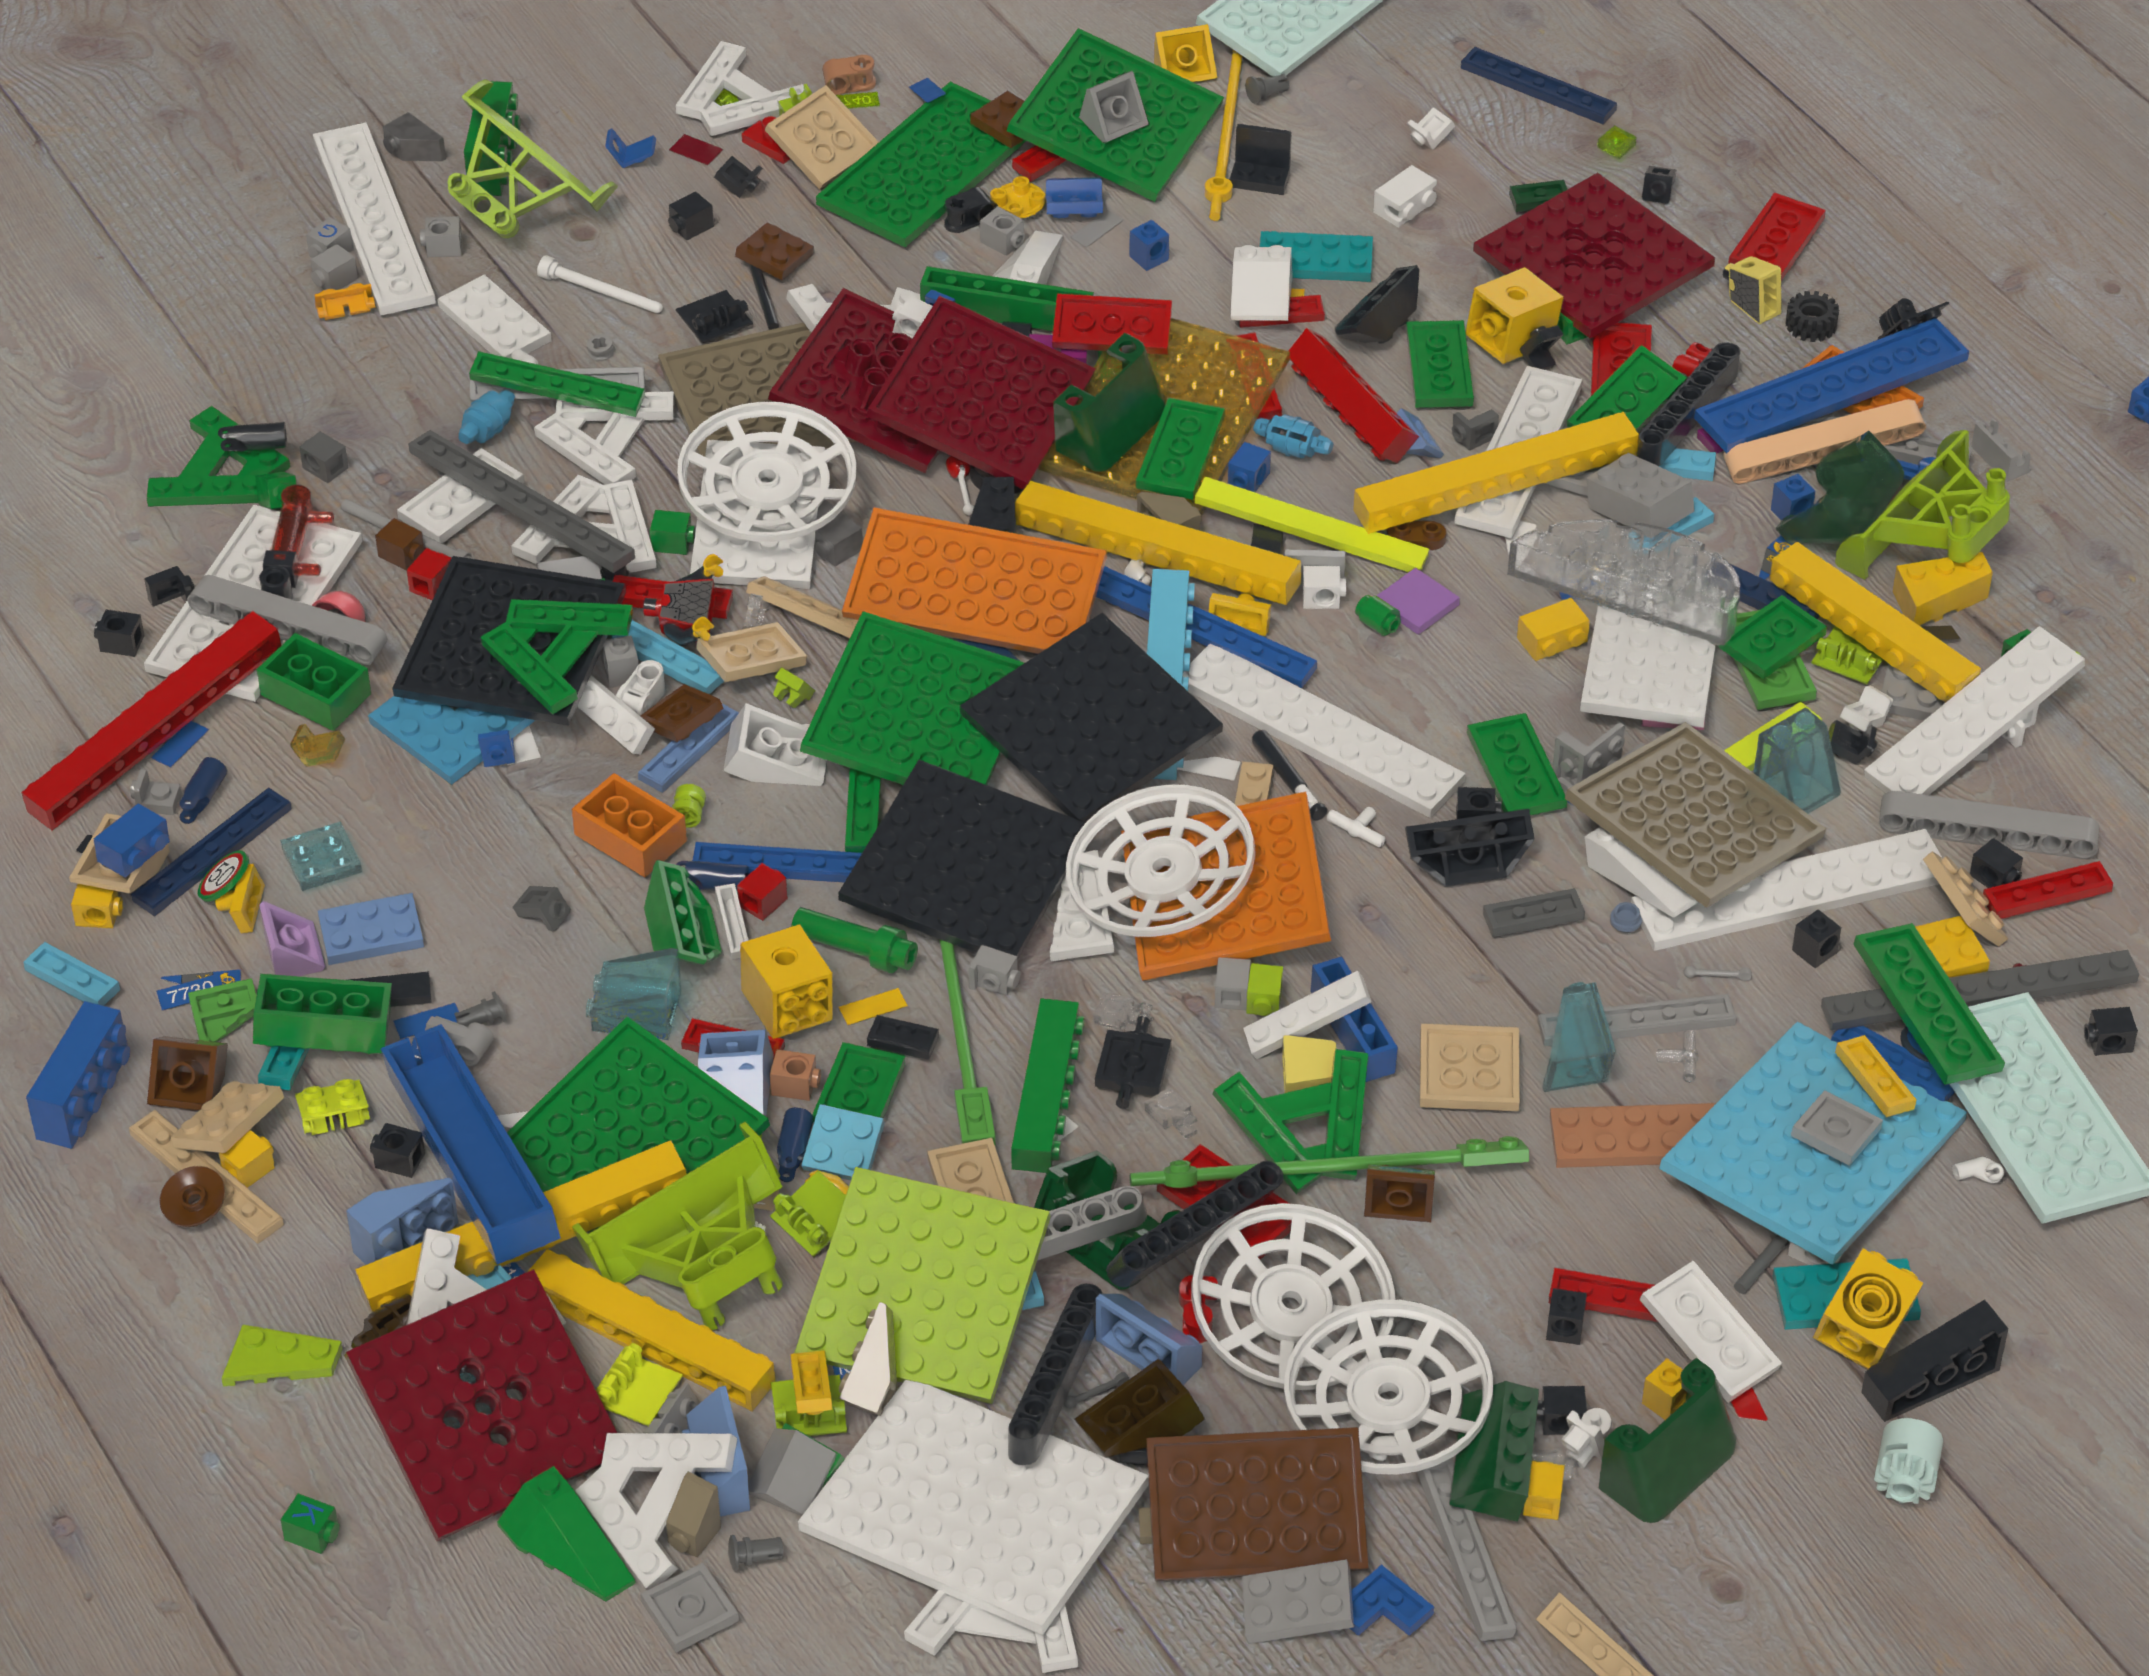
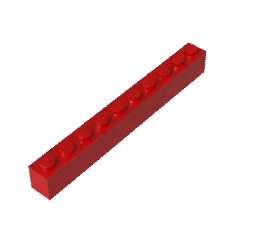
M254 611L238 620L233 627L215 638L210 645L192 656L187 663L169 674L155 688L146 692L141 699L122 711L108 725L99 729L85 743L76 747L66 758L53 765L48 772L35 782L30 783L21 792L27 812L53 831L261 666L282 646L278 628Z

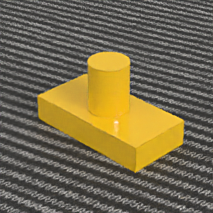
M1212 593L1209 601V613L1261 636L1267 635L1271 604L1256 602L1253 596L1248 593H1242L1238 598Z
M248 864L244 875L237 882L235 890L228 891L215 900L218 911L229 910L240 933L253 932L265 887L254 864Z

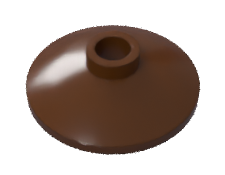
M192 1166L182 1169L165 1183L160 1194L161 1211L168 1221L177 1226L194 1227L201 1225L213 1218L221 1209L226 1195L225 1184L220 1175L208 1167ZM200 1199L195 1204H192L195 1200Z

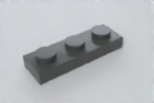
M1575 888L1483 906V916L1492 937L1584 920L1585 910Z

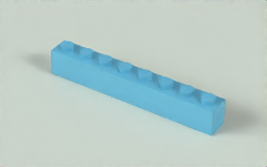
M1153 569L1147 654L1188 691L1189 677H1183V672L1190 671V653H1185V648H1191L1192 630H1187L1186 626L1187 624H1193V606H1188V601H1194L1195 583H1189L1188 570ZM1184 758L1153 779L1177 780V768H1183Z

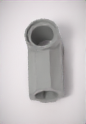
M431 1016L426 1023L425 1030L440 1024L443 1025L465 1064L468 1066L478 1064L494 1041L492 1032L480 1023L474 1022L467 1027L439 1016Z

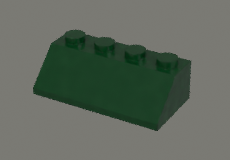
M1508 1381L1493 1385V1400L1489 1416L1481 1431L1468 1446L1455 1455L1449 1499L1450 1506L1518 1521L1529 1492L1539 1389ZM1482 1389L1463 1395L1460 1419L1476 1421L1482 1404ZM1458 1432L1457 1441L1464 1437L1466 1433Z

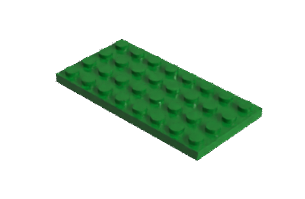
M950 81L942 88L946 94L928 103L925 102L816 196V205L906 248L947 212L945 209L947 198L974 188L1021 147L1026 140H1023L1013 148H1009L971 124V114L991 100Z

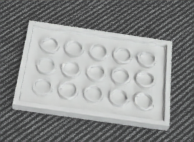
M707 440L705 457L711 459L729 441ZM769 443L750 444L754 451L762 449L775 450L777 444ZM790 446L787 454L796 459L799 464L811 459L803 451L793 446ZM813 446L819 453L825 451V447ZM739 448L727 455L720 464L733 468L736 462L743 457ZM818 468L803 475V486L820 488L821 477ZM706 469L703 471L700 496H708L705 487ZM715 474L714 487L716 493L732 490V479ZM764 477L761 481L769 483L774 481V479ZM799 496L790 506L795 513H799L809 506L815 498ZM739 500L724 503L730 510L741 516H745L749 509L748 506ZM714 505L699 507L710 517L725 525L737 528L740 524L726 517ZM818 508L802 519L806 525L816 521ZM762 510L757 520H777L784 517L778 510ZM697 517L690 574L703 566V562L708 555L715 554L723 560V563L718 565L723 568V575L721 577L712 576L711 579H714V583L748 585L749 582L766 576L790 588L810 589L816 541L815 531L789 540L774 542L751 541L721 533ZM790 524L772 528L753 526L750 531L779 532L794 528Z
M1601 592L1580 711L1679 725L1686 722L1690 726L1703 728L1721 607L1708 604L1684 603L1678 600L1653 599L1647 596L1622 595L1616 592Z

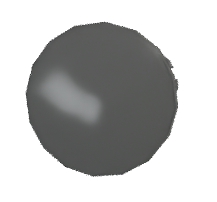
M1285 74L1270 78L1250 76L1246 79L1245 83L1246 94L1249 100L1255 104L1260 102L1261 99L1267 98L1269 94L1288 91L1289 80L1282 82V80L1288 77Z
M495 991L491 992L493 999L488 1001L482 999L481 1004L454 1013L457 1023L467 1027L474 1022L483 1024L489 1021L491 1024L494 1023L495 1018L500 1016L502 1021L505 1022L506 1011L502 1000Z
M730 1535L728 1557L732 1569L737 1571L739 1563L751 1566L752 1562L782 1560L783 1543L781 1537L750 1540L749 1537H743L742 1541L737 1542L735 1535Z

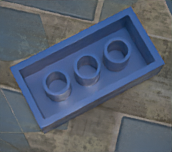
M87 1001L83 1002L26 1096L36 1140L72 1149L78 1138L84 1136L88 1121L93 1113H97L100 1109L103 1096L108 1089L113 1087L116 1074L121 1066L128 1062L130 1057V1047L127 1044L125 1035L126 1026L123 1025L120 1010Z

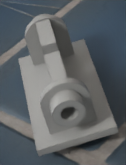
M685 1383L681 1389H676L668 1394L666 1401L658 1412L659 1417L662 1419L654 1418L643 1433H682V1430L688 1429L686 1415L700 1404L688 1383Z

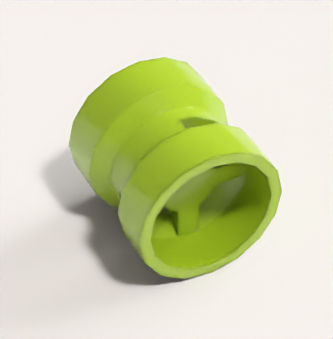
M682 784L677 787L674 796L675 803L672 805V808L685 815L686 828L695 827L700 823L702 808L706 801V793L701 787L694 784Z

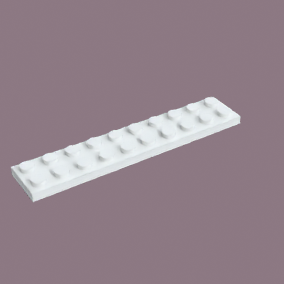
M367 123L313 134L314 145L345 226L350 228L352 244L368 284L371 283L372 296L380 316L435 304V294Z
M1209 644L1190 663V671L1183 672V677H1189V693L1260 730H1266L1275 738L1429 818L1465 782L1466 773L1220 647Z
M1922 829L1782 862L1710 907L1706 908L1697 902V904L1674 918L1638 896L1631 897V903L1639 908L1642 918L1641 927L1653 951L1810 915L1818 909L1823 912L1938 885V881L1923 861V858L1932 851L1940 857L1942 856L1927 830Z

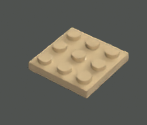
M827 85L768 123L765 128L770 137L819 190L838 178L879 143Z
M1421 1024L1420 1107L1519 1111V1028Z

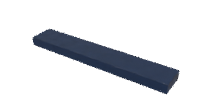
M1474 47L1461 61V69L1602 125L1617 110V102L1477 47Z
M268 787L131 894L132 901L155 917L201 881L220 859L231 852L242 849L292 809L291 802Z

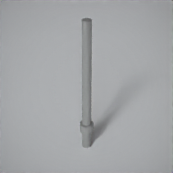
M345 499L341 504L343 511L380 528L385 527L391 521V519L348 499ZM423 535L425 549L428 548L443 553L451 558L458 556L474 559L469 552L462 549L455 550Z

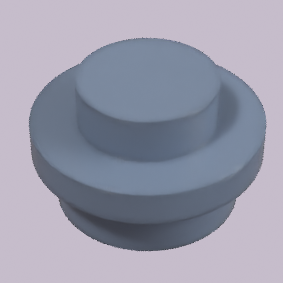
M1620 903L1612 910L1610 922L1619 931H1635L1642 924L1640 910L1633 903Z

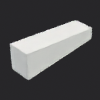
M735 883L715 887V900L731 960L741 958L740 943L748 941V936Z

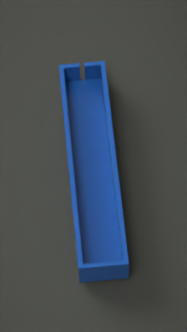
M440 1024L414 1035L423 1063L417 1066L408 1037L380 1048L392 1084L418 1129L422 1132L425 1141L446 1177L453 1180L455 1193L497 1265L561 1239L550 1203L443 1025Z

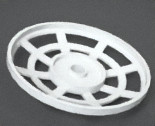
M755 402L728 408L701 423L689 435L682 447L678 459L677 475L680 492L687 506L705 524L735 538L774 542L797 538L818 530L832 521L845 508L856 484V459L847 437L826 417L794 404ZM755 417L786 418L782 433L758 432L745 435L739 421ZM798 421L821 431L832 440L834 445L819 453L812 445L794 436ZM726 425L728 426L734 440L722 446L711 459L695 452L697 447L709 435ZM759 442L778 443L775 450L762 449L754 451L750 445ZM790 446H793L803 451L811 459L799 464L796 459L787 454ZM739 448L743 457L736 462L733 468L720 464L727 455ZM842 454L847 468L846 489H829L830 474L826 463ZM690 462L706 469L705 487L708 496L691 497L687 485V469ZM818 468L821 477L820 488L803 486V475ZM715 474L732 479V490L717 494L714 487ZM768 477L774 479V481L765 483L761 479ZM799 496L815 498L809 506L799 513H795L790 506ZM824 499L840 500L831 511L820 519L807 525L802 521V519L813 513L822 504ZM739 500L748 506L749 509L745 516H741L730 510L724 503ZM714 505L726 517L740 524L737 528L725 525L710 517L699 507ZM762 510H778L784 517L777 520H757ZM790 524L794 528L779 532L750 531L753 526L772 528Z
M1190 785L1148 787L1112 801L1084 824L1068 852L1066 880L1071 896L1079 910L1100 927L1118 934L1135 937H1156L1174 934L1208 921L1223 911L1239 895L1253 870L1255 841L1249 822L1242 811L1222 795L1202 787ZM1177 801L1174 817L1153 819L1135 825L1127 813L1135 808L1151 803ZM1190 802L1213 807L1229 817L1230 820L1219 830L1215 831L1200 821L1187 818ZM1116 819L1125 832L1110 844L1102 858L1084 853L1095 835L1108 823ZM1171 828L1169 836L1156 837L1150 840H1146L1143 834L1153 830ZM1238 828L1243 835L1246 845V865L1229 867V855L1224 840ZM1184 829H1189L1200 833L1207 839L1195 847L1192 843L1183 839L1182 836ZM1132 841L1136 848L1128 856L1126 863L1114 861L1113 859L1127 843ZM1216 848L1219 855V869H1202L1200 858ZM1080 864L1098 869L1097 882L1101 897L1087 901L1083 900L1078 886ZM1163 866L1170 867L1165 872H1156L1160 870ZM1108 872L1125 875L1128 886L1111 893L1108 886ZM1240 877L1231 890L1217 903L1208 909L1202 906L1217 893L1225 879ZM1214 880L1210 888L1197 900L1189 893L1198 881ZM1135 895L1147 901L1142 912L1127 908L1120 902ZM1178 899L1184 905V907L1177 910L1156 913L1161 902ZM1110 906L1118 913L1138 921L1135 926L1117 924L1100 917L1092 911ZM1188 913L1194 915L1191 918L1173 924L1149 927L1152 921L1169 920Z
M1281 1203L1264 1205L1244 1211L1229 1219L1214 1231L1204 1244L1196 1261L1191 1282V1299L1195 1318L1203 1336L1213 1350L1227 1364L1246 1377L1265 1385L1284 1389L1285 1370L1289 1356L1294 1349V1343H1297L1308 1329L1322 1318L1341 1308L1347 1307L1333 1305L1332 1295L1329 1290L1332 1284L1341 1279L1348 1292L1351 1305L1362 1302L1359 1288L1349 1271L1365 1258L1377 1278L1382 1299L1395 1300V1289L1390 1271L1382 1255L1372 1242L1356 1227L1322 1209L1300 1204ZM1292 1220L1290 1239L1269 1240L1250 1247L1240 1232L1241 1229L1263 1221ZM1305 1223L1316 1224L1336 1233L1348 1241L1354 1249L1343 1259L1339 1260L1325 1249L1312 1243L1304 1242ZM1229 1239L1239 1256L1228 1268L1222 1281V1286L1203 1280L1204 1270L1210 1257L1220 1244ZM1288 1251L1287 1264L1276 1265L1269 1269L1258 1258L1260 1255L1270 1252ZM1302 1253L1319 1259L1328 1265L1330 1269L1319 1276L1311 1269L1301 1266ZM1245 1265L1248 1266L1257 1278L1251 1293L1232 1289V1284L1237 1274ZM1201 1293L1220 1299L1223 1319L1232 1335L1218 1342L1205 1321L1201 1305ZM1288 1297L1294 1298L1298 1301L1300 1307L1289 1309L1283 1304L1282 1300ZM1230 1302L1249 1306L1254 1322L1240 1330L1233 1317ZM1394 1317L1371 1318V1320H1382L1377 1336L1389 1335ZM1357 1321L1349 1323L1346 1332L1336 1344L1328 1336L1320 1340L1316 1344L1324 1351L1320 1354L1330 1360L1338 1351L1348 1346L1359 1328ZM1262 1333L1279 1340V1356L1261 1349L1252 1343L1251 1340ZM1243 1346L1256 1357L1271 1364L1279 1365L1278 1378L1268 1376L1248 1367L1229 1352ZM1367 1354L1359 1362L1350 1357L1340 1366L1353 1374L1360 1366L1369 1362ZM1304 1360L1300 1368L1313 1365ZM1331 1378L1328 1387L1339 1384L1340 1382ZM1296 1380L1295 1390L1316 1389L1318 1380Z
M1380 1299L1360 1302L1341 1308L1325 1316L1308 1329L1297 1342L1289 1356L1284 1375V1397L1287 1412L1296 1430H1307L1301 1420L1303 1417H1321L1325 1426L1328 1429L1340 1428L1332 1416L1351 1414L1361 1424L1359 1427L1360 1451L1377 1455L1402 1454L1405 1463L1375 1464L1361 1461L1362 1472L1397 1475L1417 1472L1436 1466L1454 1457L1471 1443L1481 1431L1489 1416L1493 1400V1374L1489 1359L1481 1343L1457 1319L1439 1309L1421 1303ZM1403 1317L1419 1320L1427 1324L1418 1340L1398 1335L1376 1336L1371 1318ZM1357 1321L1362 1340L1355 1341L1342 1348L1330 1360L1312 1349L1329 1333L1346 1324ZM1440 1329L1450 1334L1463 1345L1475 1362L1474 1365L1456 1372L1449 1360L1431 1346ZM1397 1347L1411 1350V1353L1406 1360L1391 1357L1382 1358L1380 1348ZM1366 1351L1369 1362L1360 1366L1353 1374L1340 1367L1350 1357ZM1424 1357L1434 1362L1444 1373L1445 1377L1429 1382L1423 1371L1418 1368ZM1305 1360L1321 1371L1316 1385V1404L1296 1405L1295 1382L1299 1368ZM1481 1377L1482 1404L1476 1421L1457 1418L1462 1399L1461 1385ZM1331 1378L1347 1386V1401L1327 1403L1326 1392ZM1451 1390V1403L1447 1415L1429 1409L1431 1395ZM1393 1391L1397 1394V1397L1388 1400L1382 1398L1380 1394ZM1420 1421L1438 1426L1429 1435L1415 1442H1412L1408 1433V1429L1414 1427ZM1448 1430L1466 1433L1464 1437L1451 1447L1434 1456L1420 1460L1416 1452L1436 1442ZM1374 1431L1393 1433L1398 1446H1378L1368 1444L1366 1441Z

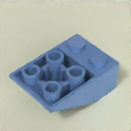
M766 1030L701 1034L698 1068L766 1116L770 1090V1071L774 1057Z
M450 1178L374 1192L346 1210L353 1253L365 1265L423 1242L424 1232L427 1228L448 1232L458 1224L453 1180Z

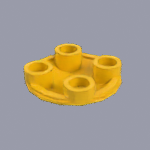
M1018 176L1011 183L1002 185L1000 188H994L990 192V198L998 207L1019 218L1035 215L1042 210L1046 203L1044 191L1040 187L1029 183V179L1024 176Z

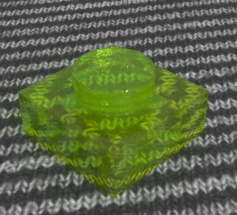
M1614 125L1598 139L1597 148L1620 159L1636 146L1637 137Z

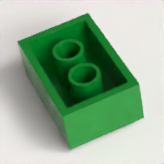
M294 633L256 669L261 696L332 731L371 695L367 667L297 633Z

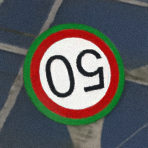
M238 850L220 859L202 879L198 888L199 898L205 902H210L220 898L229 890H235L237 882L244 875L248 867L249 856L244 851Z

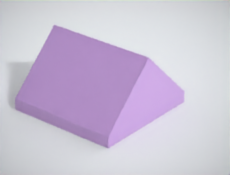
M263 901L259 906L264 935L275 975L303 976L321 972L325 968L313 921Z

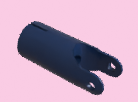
M206 757L201 761L186 785L184 796L180 801V807L183 809L179 816L181 822L185 824L194 822L198 814L211 801L227 775V768L220 760Z
M680 861L676 864L678 866L685 865L686 870L690 874L688 878L700 890L715 891L717 886L735 883L738 893L737 885L749 875V867L747 865L703 861Z
M789 1108L784 1114L777 1144L778 1163L780 1165L779 1179L783 1182H791L794 1179L796 1169L804 1158L814 1118L811 1112L803 1108Z

